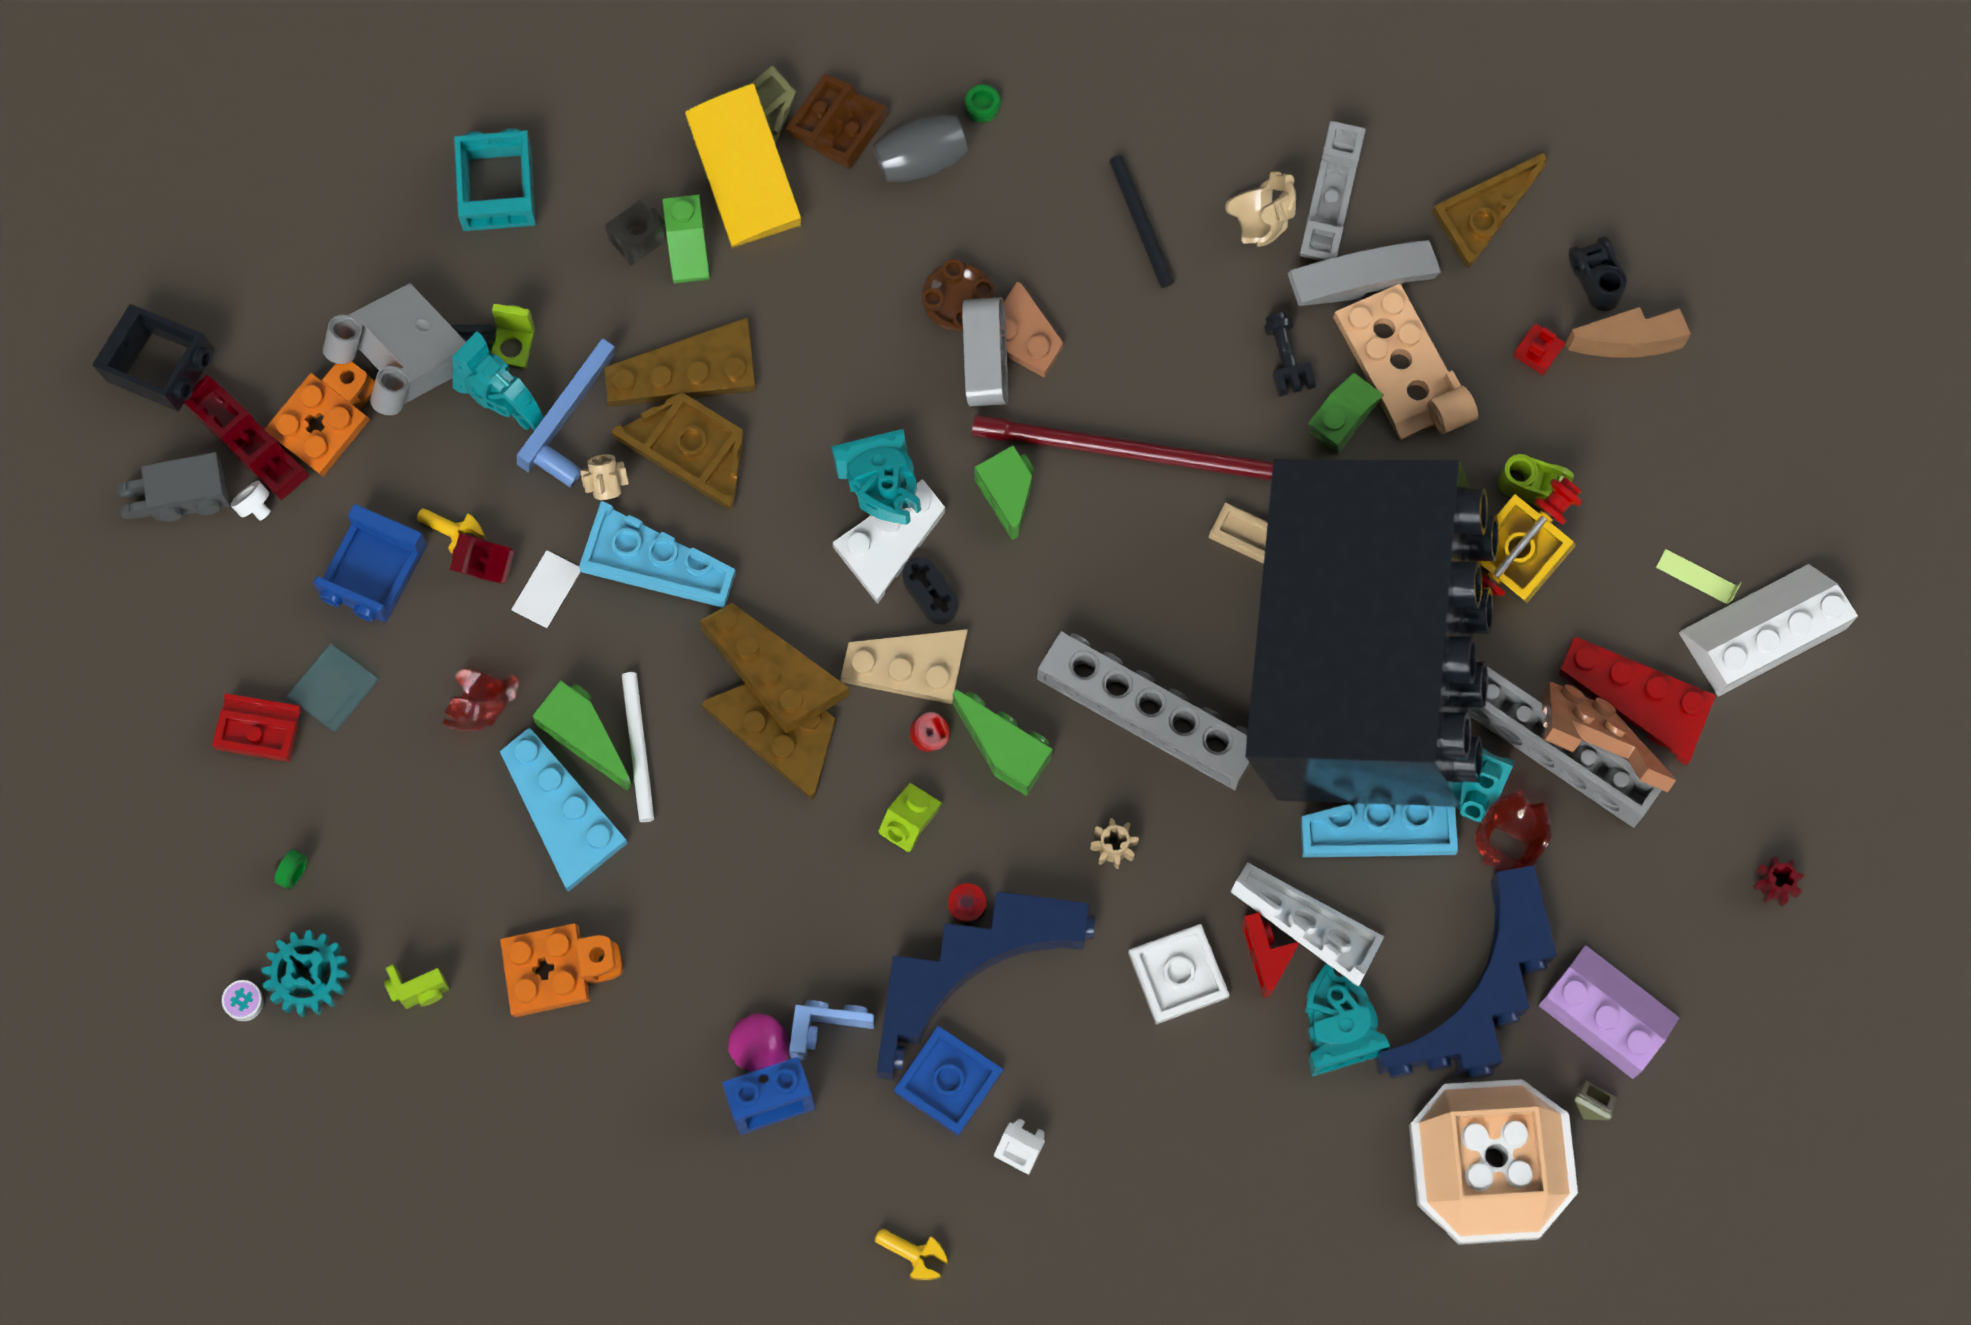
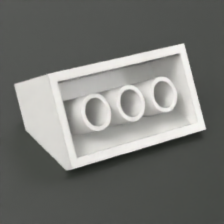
M1807 564L1681 630L1679 634L1719 697L1848 629L1858 615L1839 585L1810 564Z

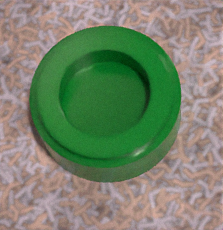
M981 84L972 87L965 96V111L972 120L982 123L989 122L996 118L1000 112L1001 99L995 88Z

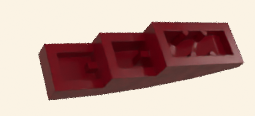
M208 374L195 384L191 397L184 402V405L281 501L309 477L305 469L282 449L277 440L262 428L251 414Z

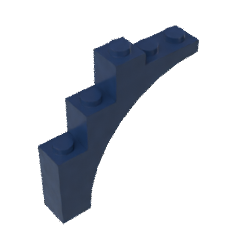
M1535 865L1497 872L1491 880L1495 909L1493 941L1485 970L1469 999L1457 1013L1436 1030L1409 1044L1380 1052L1375 1058L1378 1074L1389 1072L1390 1078H1398L1412 1074V1068L1427 1065L1428 1071L1445 1069L1452 1066V1060H1455L1458 1075L1469 1073L1470 1079H1477L1493 1074V1069L1497 1068L1502 1062L1493 1021H1497L1498 1026L1517 1023L1521 1021L1520 1016H1523L1530 1008L1520 969L1524 968L1525 973L1543 971L1548 968L1547 964L1557 956Z

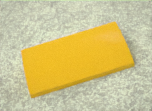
M754 83L710 99L687 110L685 115L731 247L733 248L801 226V217Z

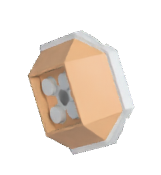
M1523 1079L1444 1084L1409 1125L1417 1205L1442 1227L1457 1244L1537 1240L1578 1194L1569 1113ZM1493 1148L1502 1154L1504 1159L1502 1167H1492L1487 1163L1485 1159L1486 1149Z

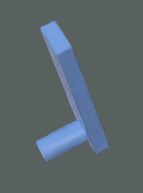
M603 338L518 452L516 465L529 473L536 464L570 488L576 483L581 475L580 470L582 468L549 447V445L602 374L604 367L613 359L615 346Z

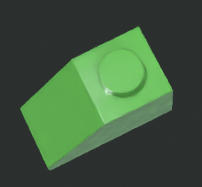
M699 195L663 199L673 283L709 280L707 250Z
M1353 373L1330 394L1309 421V433L1339 454L1384 394Z
M1014 446L974 467L975 482L1011 540L1019 536L1032 488V474H1034L1033 466L1025 454L1019 456Z

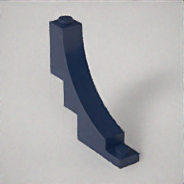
M996 891L991 929L945 923L940 961L893 956L877 1077L879 1079L893 1080L894 1071L902 1070L905 1047L898 1046V1042L920 1044L929 1024L939 1009L961 986L986 968L1005 959L1042 949H1083L1085 938L1093 939L1095 916L1088 915L1089 903Z

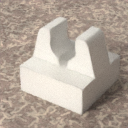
M1018 1119L1014 1123L1010 1122L1007 1126L994 1157L1029 1175L1044 1145V1131L1039 1129L1036 1135H1033L1022 1129L1025 1121Z

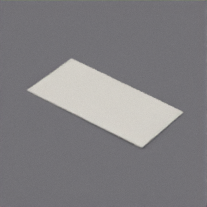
M546 550L511 610L548 628L580 573L579 566Z

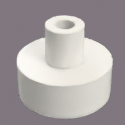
M255 481L244 488L233 499L230 506L240 517L253 513L259 520H263L271 512L264 504L270 493L259 481Z

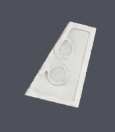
M923 479L917 483L915 494L920 499L921 511L916 513L912 508L903 509L910 512L911 521L908 525L884 521L871 515L833 542V548L877 604L885 595L886 589L894 578L898 577L902 572L908 559L917 547L921 546L945 513V506Z

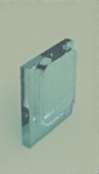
M330 644L287 697L336 733L379 680L338 648Z

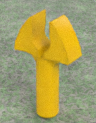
M422 508L417 514L418 522L451 538L452 542L448 546L450 553H453L459 533L465 535L471 533L486 540L479 523L469 513H467L465 520L459 523L452 522L425 508Z
M883 1228L875 1236L877 1244L911 1261L914 1269L910 1274V1278L933 1280L941 1277V1274L924 1266L923 1260L920 1259L922 1256H935L938 1260L948 1264L943 1249L931 1236L927 1244L922 1246H916Z

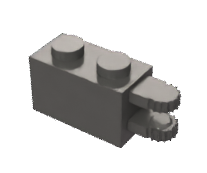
M216 452L141 466L143 479L121 483L117 486V493L120 497L132 498L133 496L145 495L146 499L145 501L121 506L120 514L123 519L131 520L153 516L155 520L173 522L180 520L182 515L193 513L210 515L217 513L220 508L230 506L224 465Z

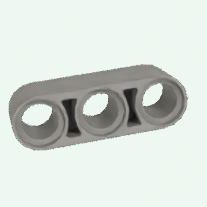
M1002 297L965 299L963 301L962 316L967 403L969 407L1007 404L1008 370Z

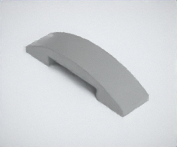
M1330 121L1299 256L1319 261L1337 257L1366 128Z

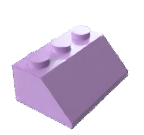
M1586 945L1538 1005L1632 1079L1643 1071L1680 1019V1017Z

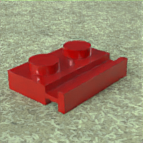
M225 693L223 709L220 711L212 747L215 750L290 762L302 708L299 705Z

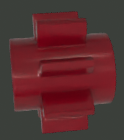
M1773 856L1769 860V868L1765 865H1760L1755 870L1762 878L1753 885V889H1760L1765 895L1764 903L1770 899H1778V903L1782 907L1788 903V894L1797 898L1802 893V890L1796 884L1804 877V874L1796 872L1793 867V859L1788 863H1780L1777 856ZM1777 875L1783 879L1781 887L1775 884Z

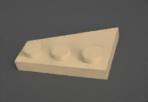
M968 629L849 642L842 669L841 682L952 704L953 692L956 689Z

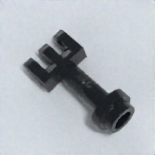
M1286 312L1268 316L1265 319L1267 324L1264 326L1266 335H1274L1283 368L1274 370L1272 374L1278 395H1287L1285 380H1289L1293 393L1300 392L1302 389L1299 377L1303 376L1308 390L1315 388L1316 384L1310 362L1297 365L1288 330L1294 327L1292 318H1288Z

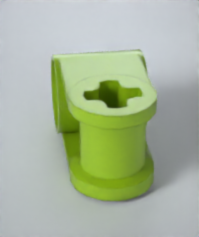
M1517 454L1507 460L1498 475L1497 484L1500 491L1506 496L1513 497L1516 494L1523 501L1540 508L1534 503V500L1537 497L1546 499L1553 491L1550 481L1554 478L1560 482L1565 477L1572 482L1574 474L1563 466L1549 464L1524 454ZM1510 471L1520 472L1524 476L1525 481L1521 482L1513 479Z

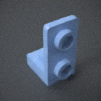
M813 1000L805 1001V1006L796 1005L789 1049L791 1058L799 1056L800 1059L807 1060L808 1049L815 1050L818 1026H811L812 1022L874 1029V1014L867 1013L868 1009L855 1005H845L844 1010L828 1009V1003Z

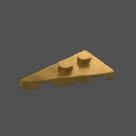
M1544 153L1433 207V215L1467 269L1472 267L1546 167L1547 158Z

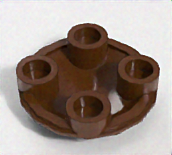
M957 259L947 260L943 266L936 268L927 277L922 289V304L927 316L937 326L949 331H963L962 307L965 299L994 298V285L988 276L978 267Z

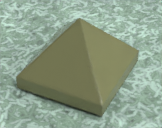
M1583 1079L1574 1101L1584 1120H1610L1618 1098Z

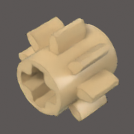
M602 454L590 458L587 461L589 469L580 470L585 492H593L594 498L598 500H608L621 494L620 486L629 484L624 462L616 463L615 456L610 454Z
M1111 818L1109 826L1105 830L1098 826L1095 827L1094 833L1100 838V841L1092 842L1090 850L1100 851L1101 855L1098 864L1102 865L1107 860L1114 863L1115 869H1119L1120 861L1124 857L1129 861L1134 860L1135 854L1128 847L1138 845L1139 837L1129 836V822L1122 827L1115 825L1114 819ZM1116 837L1117 843L1121 844L1119 850H1113L1112 845L1108 844L1109 838Z

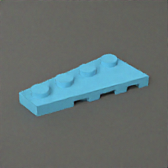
M530 727L500 751L567 892L627 844L625 837Z
M1358 803L1304 815L1300 820L1302 857L1456 855L1458 852L1455 807Z

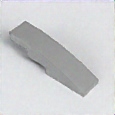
M1430 240L1391 245L1331 258L1290 270L1287 274L1298 306L1359 300L1367 292L1383 291L1399 283L1402 285L1404 282L1435 279L1441 273Z

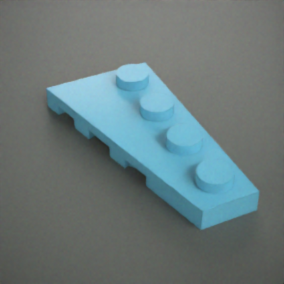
M602 500L579 565L580 572L722 608L727 604L736 576L734 568L695 548L689 549L676 542L674 537L664 532L660 534L643 525V521L631 515L627 517L615 511L612 505Z

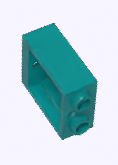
M505 129L500 133L484 134L473 131L466 133L464 136H454L458 217L463 231L536 226L532 146L528 132L518 129ZM521 156L523 197L471 201L469 160Z

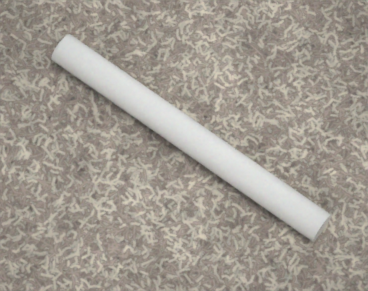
M627 672L622 674L638 816L639 822H650L654 820L637 673Z

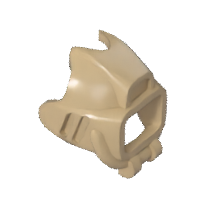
M1272 171L1270 172V179L1263 182L1259 188L1240 193L1226 202V212L1237 217L1241 224L1242 243L1257 242V247L1265 246L1274 241L1287 229L1288 220L1295 216L1296 192L1293 186L1294 177L1292 175H1282L1279 172ZM1273 189L1283 191L1279 198L1272 202Z

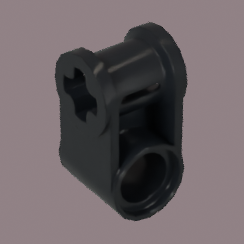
M1603 236L1598 238L1597 243L1580 249L1577 246L1570 248L1568 253L1570 265L1574 274L1580 280L1590 304L1600 311H1610L1616 308L1626 288L1627 278L1616 258L1609 239ZM1601 286H1610L1611 288H1613L1614 291H1605L1601 288Z

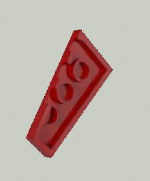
M1574 636L1558 673L1594 700L1601 698L1610 703L1615 708L1616 714L1626 723L1631 722L1646 733L1648 739L1659 747L1662 745L1676 755L1677 760L1686 766L1692 758L1716 695L1576 636Z

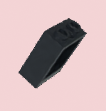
M129 304L92 366L107 382L179 412L184 402L191 397L194 386L203 371L210 366L216 349L202 333ZM151 333L187 348L163 389L127 374Z

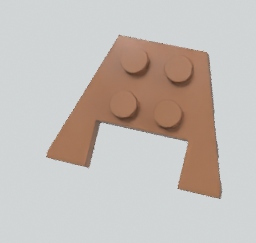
M1551 681L1542 692V712L1547 714L1543 719V726L1546 728L1543 738L1546 741L1574 752L1580 742L1584 740L1626 758L1640 781L1666 792L1671 789L1676 782L1675 777L1616 714L1615 708L1610 703L1601 698H1596L1595 701L1587 698L1580 690L1568 684L1562 687Z

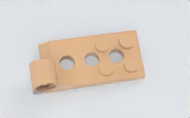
M1400 283L1335 311L1333 318L1368 383L1384 394L1379 403L1400 441L1433 426L1441 434H1446L1478 419L1477 406L1471 393L1465 386H1461L1453 370L1448 372ZM1378 324H1386L1393 330V335L1389 338H1380L1375 334L1373 328ZM1398 354L1408 358L1410 366L1406 369H1397L1391 364L1390 358ZM1413 385L1420 386L1426 391L1427 397L1423 400H1414L1409 397L1407 389Z

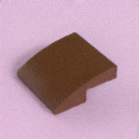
M824 73L785 129L787 133L832 161L851 169L883 124L889 112L885 105L857 94L853 85Z

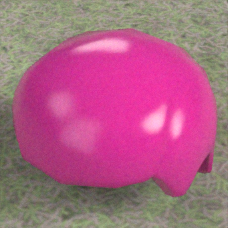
M754 1013L736 1022L728 1036V1052L736 1065L745 1071L754 1072L787 1061L790 1056L791 1037L783 1024L775 1018L765 1014Z

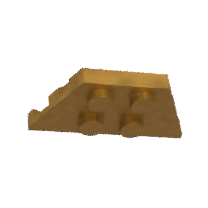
M680 392L667 399L663 405L652 407L641 413V418L624 427L618 425L611 431L614 439L727 510L731 511L734 507L744 438L743 429L698 401Z
M746 684L703 701L701 704L702 709L811 800L815 798L822 767H824L828 745L836 723L835 718L825 710L786 734Z

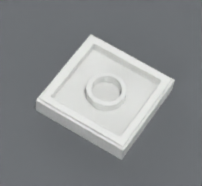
M1201 924L1128 951L1156 1024L1225 1000L1230 996Z

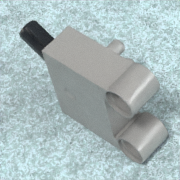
M409 283L349 315L340 314L330 319L322 349L325 357L331 362L346 364L355 358L357 348H359L379 370L370 397L372 407L383 415H395L402 410L404 404L452 379V356L476 331L483 336L487 345H493L496 341V330L490 324L449 325L414 286Z

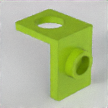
M494 303L492 313L497 325L496 341L493 344L491 354L499 356L510 367L526 369L535 333L530 310L514 305L506 306ZM510 339L518 340L522 344L520 354L515 357L504 356L501 353V346L505 341Z

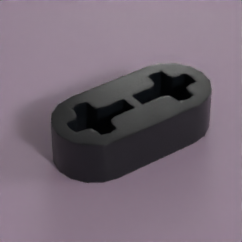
M923 557L909 560L903 568V583L909 594L931 622L935 624L951 622L957 613L955 593L930 560ZM917 569L920 573L927 571L926 582L929 587L925 588L920 580L911 581L913 579V570ZM932 594H935L941 602L949 601L947 603V612L943 613L940 609L932 610L934 608Z

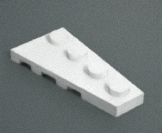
M1248 862L1231 890V893L1357 986L1360 985L1384 939V936Z

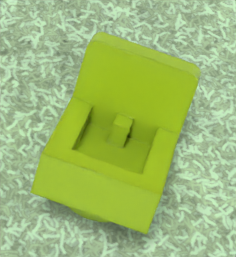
M909 783L888 808L878 832L893 844L910 852L914 848L920 833L938 813L942 802Z
M393 964L386 967L390 977L384 980L388 994L393 1002L399 1000L406 1009L419 1003L421 1006L431 1005L443 997V992L450 990L444 975L438 968L404 983L399 971Z

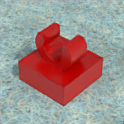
M1535 323L1515 350L1513 357L1544 376L1566 343L1557 338L1555 333Z

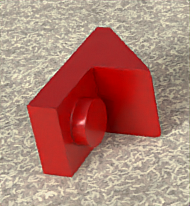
M1258 912L1244 916L1241 926L1262 996L1265 998L1272 995L1299 942L1270 949L1269 945L1274 944L1273 933L1269 922L1262 923L1260 913Z

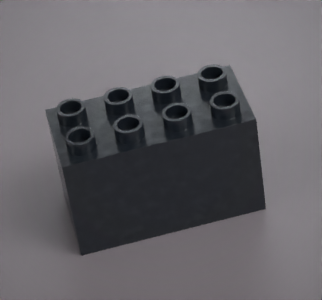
M1459 460L1273 461L1245 757L1278 801L1460 807L1462 782L1479 783L1483 759L1482 741L1480 736L1471 735L1468 708L1485 707L1488 693V671L1485 661H1477L1476 642L1473 634L1491 633L1493 594L1491 588H1482V570L1479 561H1496L1499 531L1496 515H1487L1486 489L1484 487H1470Z

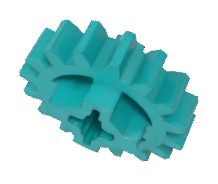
M306 930L304 939H300L295 932L290 933L291 943L286 945L283 941L278 940L276 944L280 951L277 954L267 952L266 956L272 961V966L262 967L261 972L271 977V979L264 982L263 987L267 991H275L271 995L270 1000L275 1005L284 1001L282 1010L288 1014L296 1007L297 1014L300 1017L306 1016L308 1008H312L317 1015H320L322 1011L321 1004L326 1002L332 1008L335 1006L332 998L334 993L339 995L345 994L346 991L339 983L340 981L350 979V975L346 971L341 970L342 967L349 964L348 959L345 956H337L342 949L337 943L328 946L330 939L323 933L316 941L311 930ZM306 949L314 950L311 954L297 953L298 951ZM285 962H287L286 975L281 978L282 968ZM297 963H300L312 974L311 978L315 981V984L302 977ZM331 968L329 981L325 985V974ZM301 993L314 994V996L308 998H297Z

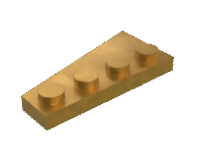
M748 317L604 367L609 407L666 401L680 392L694 398L756 391Z
M733 603L700 620L701 630L786 734L849 697V687Z

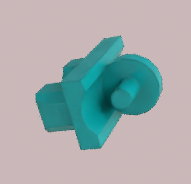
M1482 748L1483 759L1479 783H1462L1460 807H1455L1460 809L1462 816L1476 822H1481L1482 819L1489 821L1514 765V760L1497 757Z

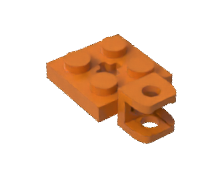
M352 361L346 364L336 363L322 381L310 373L266 426L265 430L324 477L370 421L360 410L369 401L375 381ZM324 416L322 419V424L325 426L321 432L315 429L310 433L309 428L311 425L309 422L311 419Z
M576 923L500 939L510 1012L514 1017L590 1002L588 983L595 984L609 981L623 973L620 946L612 942L607 936L597 935L581 938L580 928ZM604 955L603 960L599 962L600 957ZM546 960L549 965H554V971H550L548 979L543 980L541 975L536 974V969L540 967L542 961Z

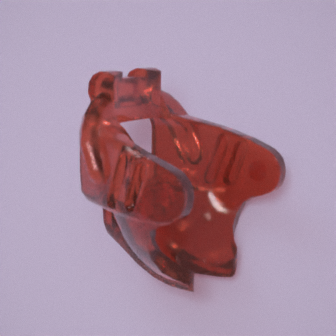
M461 668L457 672L456 680L463 688V695L451 698L445 713L454 720L445 719L442 724L461 731H483L486 726L491 727L506 707L507 702L515 699L519 680L515 676H510L509 679L498 680L475 669Z
M1522 790L1501 797L1494 803H1491L1475 834L1476 846L1484 856L1481 863L1486 866L1491 865L1500 871L1535 865L1553 835L1551 834V823L1546 803H1528ZM1499 829L1524 842L1527 845V849L1523 857L1516 860L1491 847L1489 838L1493 830Z

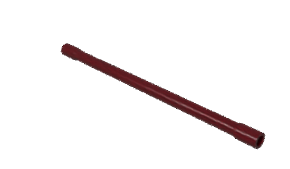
M975 414L972 427V436L1000 441L1012 440L1272 481L1273 462L1023 424Z

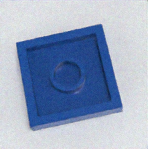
M937 1026L895 1087L894 1093L957 1136H960L1003 1073V1069L940 1026Z

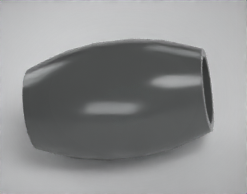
M932 115L906 122L890 130L873 144L878 165L886 182H910L933 176L953 166L968 154L967 142L956 115Z

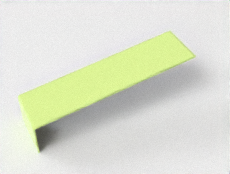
M1665 549L1656 568L1725 604L1733 600L1742 583L1741 581L1735 585Z

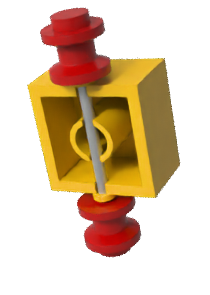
M1564 477L1560 482L1553 478L1550 481L1553 491L1546 499L1537 497L1534 500V503L1542 509L1539 513L1514 494L1497 514L1499 542L1496 561H1479L1481 566L1489 572L1487 574L1489 578L1482 573V588H1491L1493 596L1503 597L1506 594L1504 590L1495 584V582L1498 584L1502 582L1528 603L1576 546L1573 540L1551 523L1555 519L1558 523L1564 525L1567 520L1563 513L1570 505L1580 506L1583 503L1578 498L1582 491Z

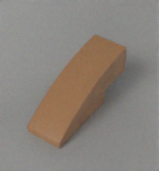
M1638 307L1572 329L1566 341V347L1569 351L1611 358L1644 357L1684 348L1691 332L1680 308L1645 319L1641 308Z

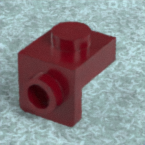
M459 533L452 553L450 570L474 578L505 584L512 563L514 549Z

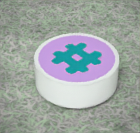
M247 980L231 983L225 989L222 996V1006L225 1012L238 1021L252 1020L261 1012L264 1005V997L261 990L254 983Z

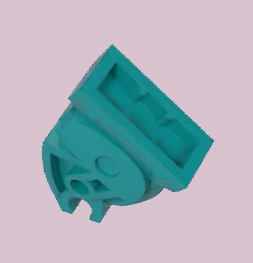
M476 331L452 356L454 390L463 394L469 393L483 408H489L504 417L512 415L523 429L528 430L531 427L535 431L544 418L535 399L519 377L512 376L509 373V366L496 354H489L487 343L479 332Z
M903 429L831 446L836 474L839 479L848 480L850 491H854L857 495L859 508L878 519L908 525L911 518L910 512L903 509L912 508L916 513L921 511L920 499L915 495L917 483L914 466L907 454Z
M1326 963L1315 981L1310 984L1306 995L1305 1013L1308 1014L1310 1024L1307 1033L1315 1049L1308 1058L1312 1077L1376 1058L1380 1052L1386 1051L1390 1047L1385 1035L1376 1032L1378 1027L1377 1014L1369 1002L1368 995L1363 987L1357 986L1345 976H1337L1333 971V967ZM1349 992L1352 993V994L1357 998L1358 1004H1357L1356 1001L1352 998V996L1349 994Z

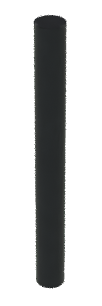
M1122 155L1115 156L1109 162L1160 287H1169L1174 283L1173 277Z

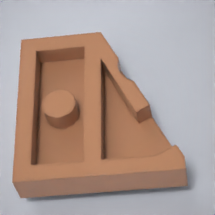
M1016 282L1004 301L1007 358L1045 378L1062 351L1063 342L1024 286Z

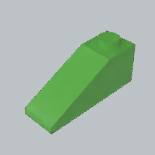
M560 680L532 717L536 726L628 791L632 786L629 775L592 703L589 701L592 698L591 695L575 683L569 687Z

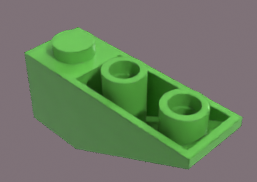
M955 689L953 692V705L994 776L1027 796L1052 759L1053 749L1048 747L1050 743L1036 732L1031 731L1027 734L1016 727L1018 723L1008 714L1001 711L995 714L984 707L985 702L976 694L969 691L963 694Z

